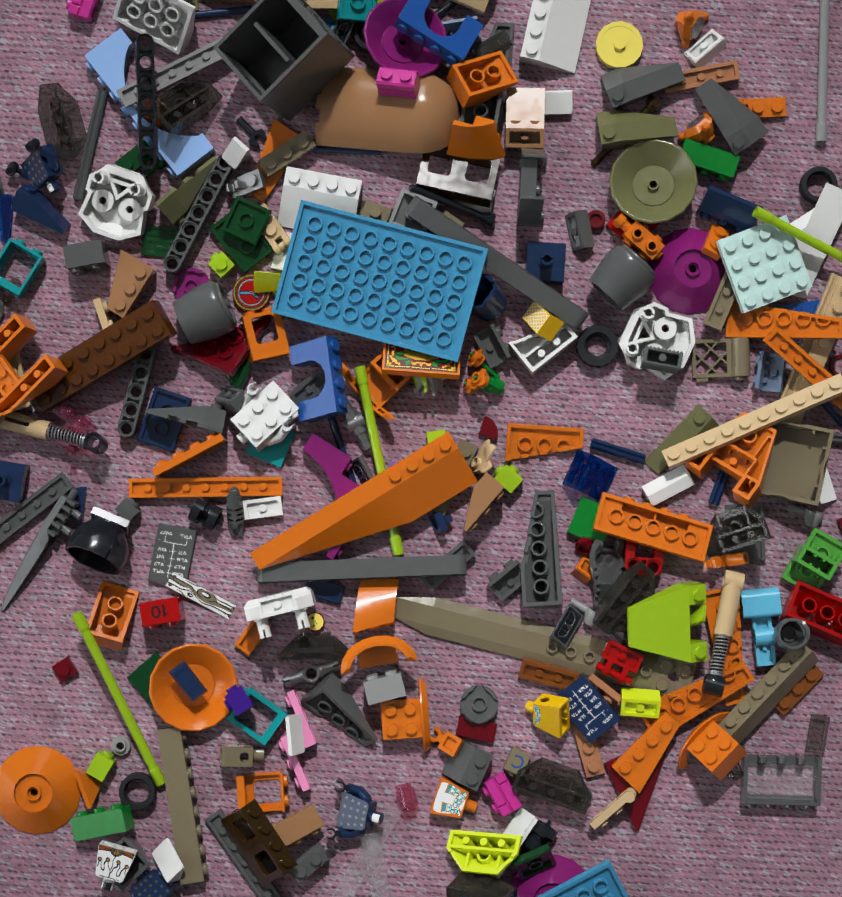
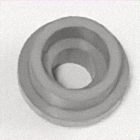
M117 736L111 743V749L117 755L126 754L131 747L129 739L125 736ZM119 742H122L124 744L123 749H119L117 747V744Z

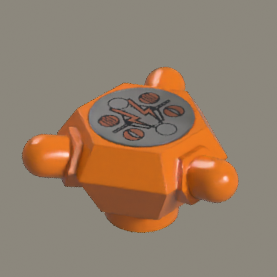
M698 10L681 11L676 16L674 24L677 26V31L682 40L681 46L684 49L690 46V41L696 39L704 28V21L709 19L707 12Z
M705 111L703 115L691 121L686 126L685 132L678 135V140L684 141L687 138L702 144L710 142L715 135L713 133V118L709 111Z

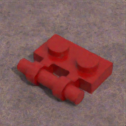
M608 639L601 654V657L607 659L605 665L597 662L595 669L601 671L602 675H609L617 679V682L621 684L624 682L630 685L633 678L627 676L628 671L637 673L644 656ZM615 663L623 667L621 672L612 669V664Z

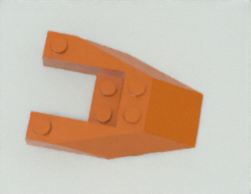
M16 313L0 328V418L52 388L68 373L58 358L45 353L22 378L18 376L9 361L38 331L28 318Z

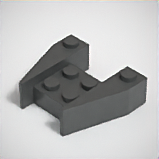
M544 148L520 149L516 226L539 227L540 222H544V211H542L544 197H538L540 195V185H537L543 166L547 165V154Z

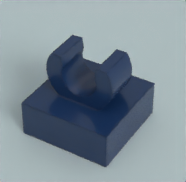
M442 512L428 516L435 534L448 530L446 524L453 521L451 514L443 517Z

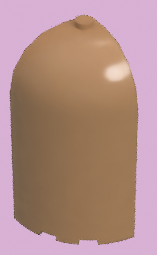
M344 67L323 87L322 94L317 96L316 109H319L320 112L319 120L315 122V142L318 146L401 153H430L442 150L448 146L453 121H460L461 118L460 102L451 86L432 75L420 78L417 99L379 95L376 86L379 70Z

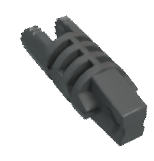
M234 486L230 488L227 494L228 524L232 536H243L245 523L243 502L241 501L240 490Z

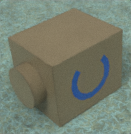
M512 745L503 765L504 769H506L505 773L513 777L517 775L522 777L531 754Z

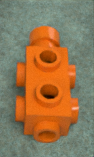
M621 212L612 224L624 231L621 235L624 238L622 240L624 244L629 248L635 247L638 250L637 254L644 261L647 259L649 261L657 260L663 254L662 248L665 246L662 243V238L656 233L652 234L648 231L649 227L644 222L634 221L631 223L627 219L628 216ZM635 230L640 231L639 237L634 235ZM649 243L655 245L653 250L649 249Z

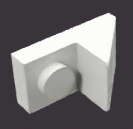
M236 136L231 140L222 155V159L233 169H237L243 161L248 162L252 157L250 149Z

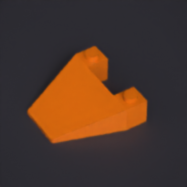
M744 411L743 413H741V414H740L739 416H737L736 418L747 414V412ZM772 427L765 428L685 463V467L688 472L700 479L705 477L713 465L736 478L739 482L732 490L734 500L751 509L762 493L777 430Z

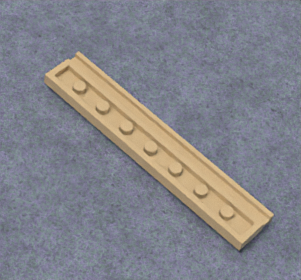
M834 273L830 274L814 314L842 318L841 276ZM804 339L801 348L824 368L835 339ZM792 367L779 400L812 386V384ZM806 411L788 418L786 421L800 425Z

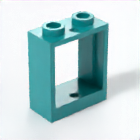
M9 238L0 253V272L15 248L37 261L21 287L0 276V287L23 299L46 260L42 256L43 253L36 248L31 250L26 247L27 244L18 238L16 241Z
M250 686L248 689L244 688L248 695H253L278 713V715L263 736L237 719L233 710L230 711L227 720L265 746L288 712Z

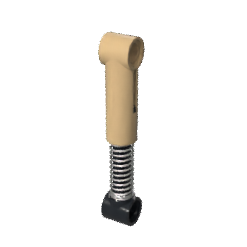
M10 412L0 419V429L47 441L52 439L80 446L96 455L103 454L108 448L107 440L97 432L86 434L84 432H75V430L72 431V429L69 430L65 427H56L53 422L15 412ZM11 421L23 423L24 425L13 423ZM99 439V444L93 447L94 441Z
M725 570L721 598L713 633L716 635V640H714L716 643H714V650H712L714 653H712L713 657H711L712 660L710 661V670L704 676L702 693L722 697L725 686L724 672L722 671L725 665L723 664L726 663L724 659L726 660L725 656H727L728 639L733 638L745 573Z

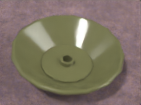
M652 139L639 141L620 154L613 163L609 184L611 197L620 211L635 221L655 224L668 222L686 210L694 199L698 180L696 167L687 152L672 142ZM655 183L657 186L651 188L650 184Z

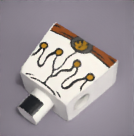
M104 840L100 842L95 875L103 878L102 889L112 891L115 881L123 882L138 850Z

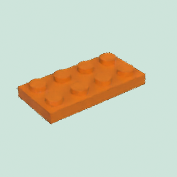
M214 432L206 437L207 440L205 442L197 441L191 444L188 451L181 450L174 453L171 460L164 459L154 464L155 468L152 469L155 477H162L228 442L225 435Z

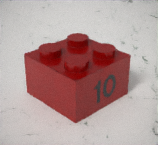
M182 596L139 603L142 627L148 626V630L160 628L162 623H167V626L179 625L181 620L186 619Z

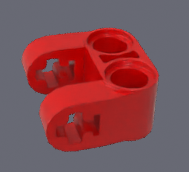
M625 540L623 562L624 571L627 574L654 577L661 572L664 551L653 548L652 558L635 557L636 543ZM630 561L637 563L638 568L636 571L629 569L628 564ZM649 563L656 565L657 570L655 573L648 571L647 566Z

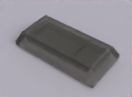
M503 30L471 49L477 58L497 51H504L513 46V43L506 31Z
M811 713L805 752L824 755L830 722L829 716Z

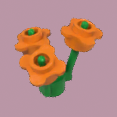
M483 349L474 350L468 357V366L477 368L481 365L483 368L465 379L463 383L465 394H475L477 389L489 394L492 392L499 395L504 389L505 382L500 379L499 374L495 373L484 363L486 356L482 353Z

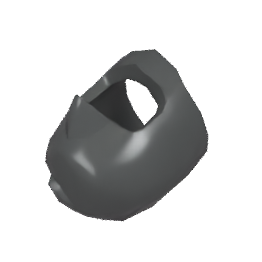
M785 618L779 621L774 628L773 639L779 647L787 650H797L803 647L810 638V628L801 619Z

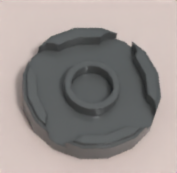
M472 686L461 697V713L471 723H487L497 713L498 698L494 691L487 686Z

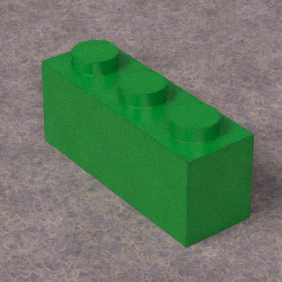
M687 138L684 140L681 149L687 152L700 175L709 176L710 174L716 176V179L721 182L733 179L740 156Z
M122 803L110 805L111 808L105 809V806L94 808V812L88 813V810L76 812L77 816L70 818L74 840H86L126 832L134 828L130 804L122 806Z

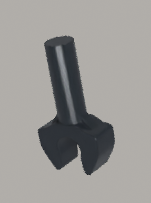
M242 116L236 120L250 135L248 142L251 146L260 148L258 142L255 141L257 136H261L265 141L267 140L263 129L254 130Z

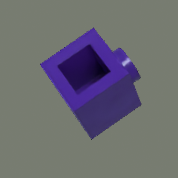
M235 684L226 690L228 694L224 696L226 699L224 703L228 710H233L237 716L254 705V702L242 685L237 687Z

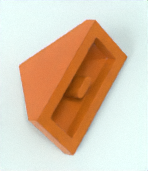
M78 768L75 769L74 774L88 810L92 807L102 782Z

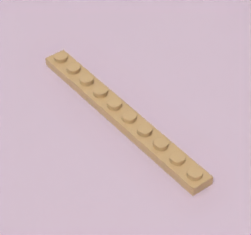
M839 373L662 450L669 469L671 470L841 396L842 375Z

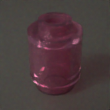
M411 782L396 786L397 791L395 793L400 810L404 809L405 812L415 810V805L419 803Z

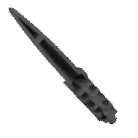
M72 488L68 495L62 494L39 529L8 589L1 607L2 613L32 576L50 547L56 541V538L61 536L60 532L67 536L71 535L73 530L66 526L67 521L72 519L71 515L77 520L82 518L83 514L76 510V507L80 505L75 500L79 493L76 489Z

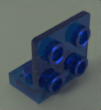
M577 450L562 484L600 501L601 494L608 492L618 468L590 453Z

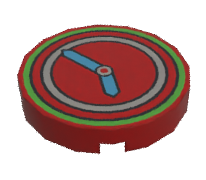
M246 274L237 279L233 286L232 294L238 307L249 312L260 311L270 300L271 292L254 293V274Z

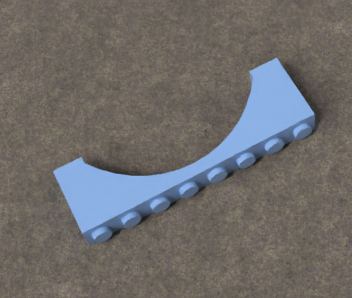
M120 28L84 56L88 60L85 64L91 72L96 71L99 74V77H97L98 81L103 87L107 85L111 90L109 95L115 102L119 100L123 105L116 90L127 85L128 60L131 50L135 47ZM123 105L120 109L126 117L130 115L133 118L132 124L137 130V110L134 105L127 109ZM142 117V125L149 127L151 124ZM156 127L157 157L161 161L165 160L169 166L166 168L173 177L177 175L179 179L215 152L214 147L203 133L199 136L176 135ZM149 136L143 137L147 144L151 146L152 139Z

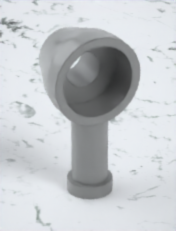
M789 502L787 508L788 512L791 511L804 515V524L811 527H817L824 516V513L797 506Z
M574 597L569 603L574 608L585 613L584 623L589 626L595 627L604 617L601 611L577 601Z

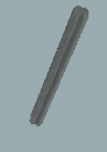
M97 90L73 193V199L77 201L84 200L85 188L108 96L105 90Z

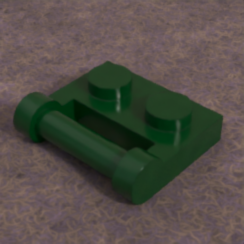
M142 140V144L146 147H149L147 142L145 140ZM138 144L118 159L115 164L135 172L141 167L138 163ZM145 155L142 158L143 164L145 165L152 158L149 155ZM157 157L156 165L152 169L143 171L141 174L146 175L147 179L158 169H163L165 164Z

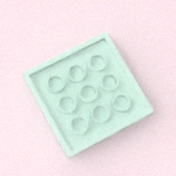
M787 215L779 217L781 220L789 223ZM763 223L715 241L742 314L813 287L796 239L770 224Z

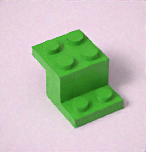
M814 527L806 542L798 545L781 578L793 585L799 580L820 589L824 580L830 581L842 560V543Z

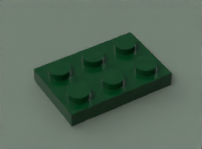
M227 214L209 229L246 274L273 253L274 250L263 234L257 246H254L223 232L221 229L228 216Z

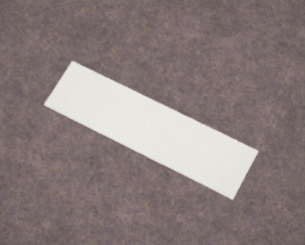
M826 183L804 232L831 246L842 222V189ZM799 240L798 247L813 285L826 254ZM811 288L793 295L806 298Z

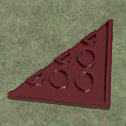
M269 316L256 322L252 321L256 341L259 340L271 322ZM243 324L238 325L239 327H236L233 332L218 339L197 344H191L187 341L185 344L173 345L171 347L172 352L231 377L235 375L250 353Z
M669 745L640 794L637 792L632 803L626 802L624 804L635 831H638ZM621 755L604 762L619 795L627 788L632 787L611 766Z

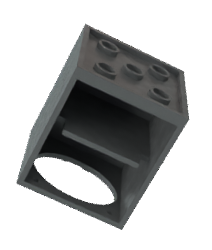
M259 0L213 47L260 102L274 110L281 119L286 118L289 121L355 57L350 49L304 0Z

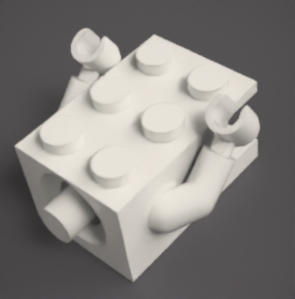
M274 381L263 390L261 387L256 390L254 389L256 382L249 384L247 387L248 391L243 396L239 412L230 419L233 425L240 431L236 435L240 442L245 444L249 441L258 452L266 446L282 442L289 431L296 428V424L289 425L299 416V407Z

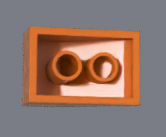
M502 50L451 66L446 77L463 109L479 105L519 82Z
M102 581L88 621L89 628L98 645L122 651L140 591Z

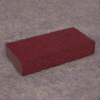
M459 715L455 735L493 743L497 723L488 721L483 724H475L468 721L464 716Z

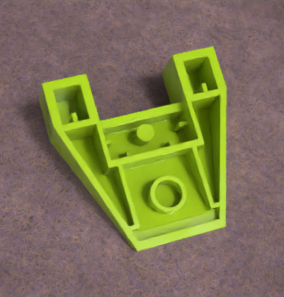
M695 581L676 583L628 607V647L689 663L708 661L707 641L696 638L691 639L690 605L706 603V584Z

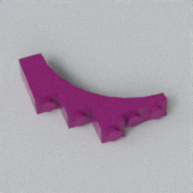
M312 433L303 450L312 456L324 469L332 483L337 500L359 486L342 475L344 471L347 473L353 465L350 462L352 458ZM343 544L331 547L326 556L332 560L334 557L339 558L344 550L341 547Z

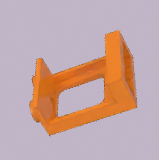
M272 307L264 308L260 313H255V311L243 313L244 316L239 319L240 322H243L251 354L248 356L250 364L290 354L282 317L279 314L272 313ZM272 315L278 339L259 344L256 341L252 320Z
M284 771L237 774L238 809L255 799V781L278 779L280 780L281 801L258 804L263 812L281 810L285 812L286 807L290 805L289 795H285V787H288V776H284Z

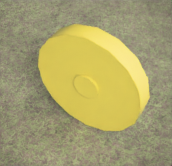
M623 21L612 22L604 26L599 32L595 43L596 54L607 67L613 69L630 67L640 58L643 40L639 31L632 24Z

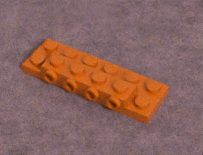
M603 492L592 530L703 563L713 525L690 519V516L687 514L679 513L677 515L671 513L672 511L667 508H654L652 504L642 502V504L635 502V499L631 497L621 498Z

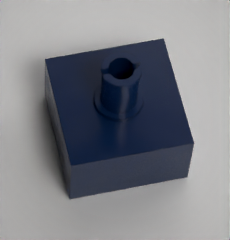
M528 241L526 244L525 270L546 284H563L566 243Z
M0 460V500L18 503L24 501L30 465Z

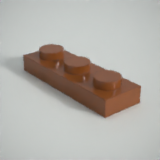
M523 657L518 677L564 689L579 677V672Z
M814 665L775 708L785 716L824 674Z

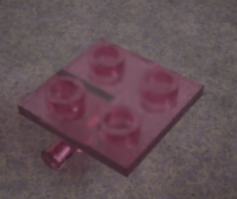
M69 404L53 408L52 410L54 414L72 425V431L75 430V432L78 431L86 434L96 427L92 423L93 420L85 415L81 416L76 412L77 409ZM68 444L65 451L67 454L74 455L79 452L81 447Z

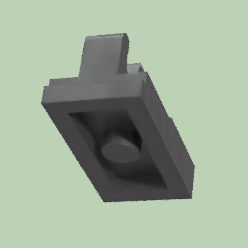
M256 169L228 181L229 184L225 185L227 192L231 193L233 200H235L237 195L244 197L267 188L261 169Z

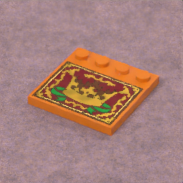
M384 343L381 374L459 380L460 358L458 362Z

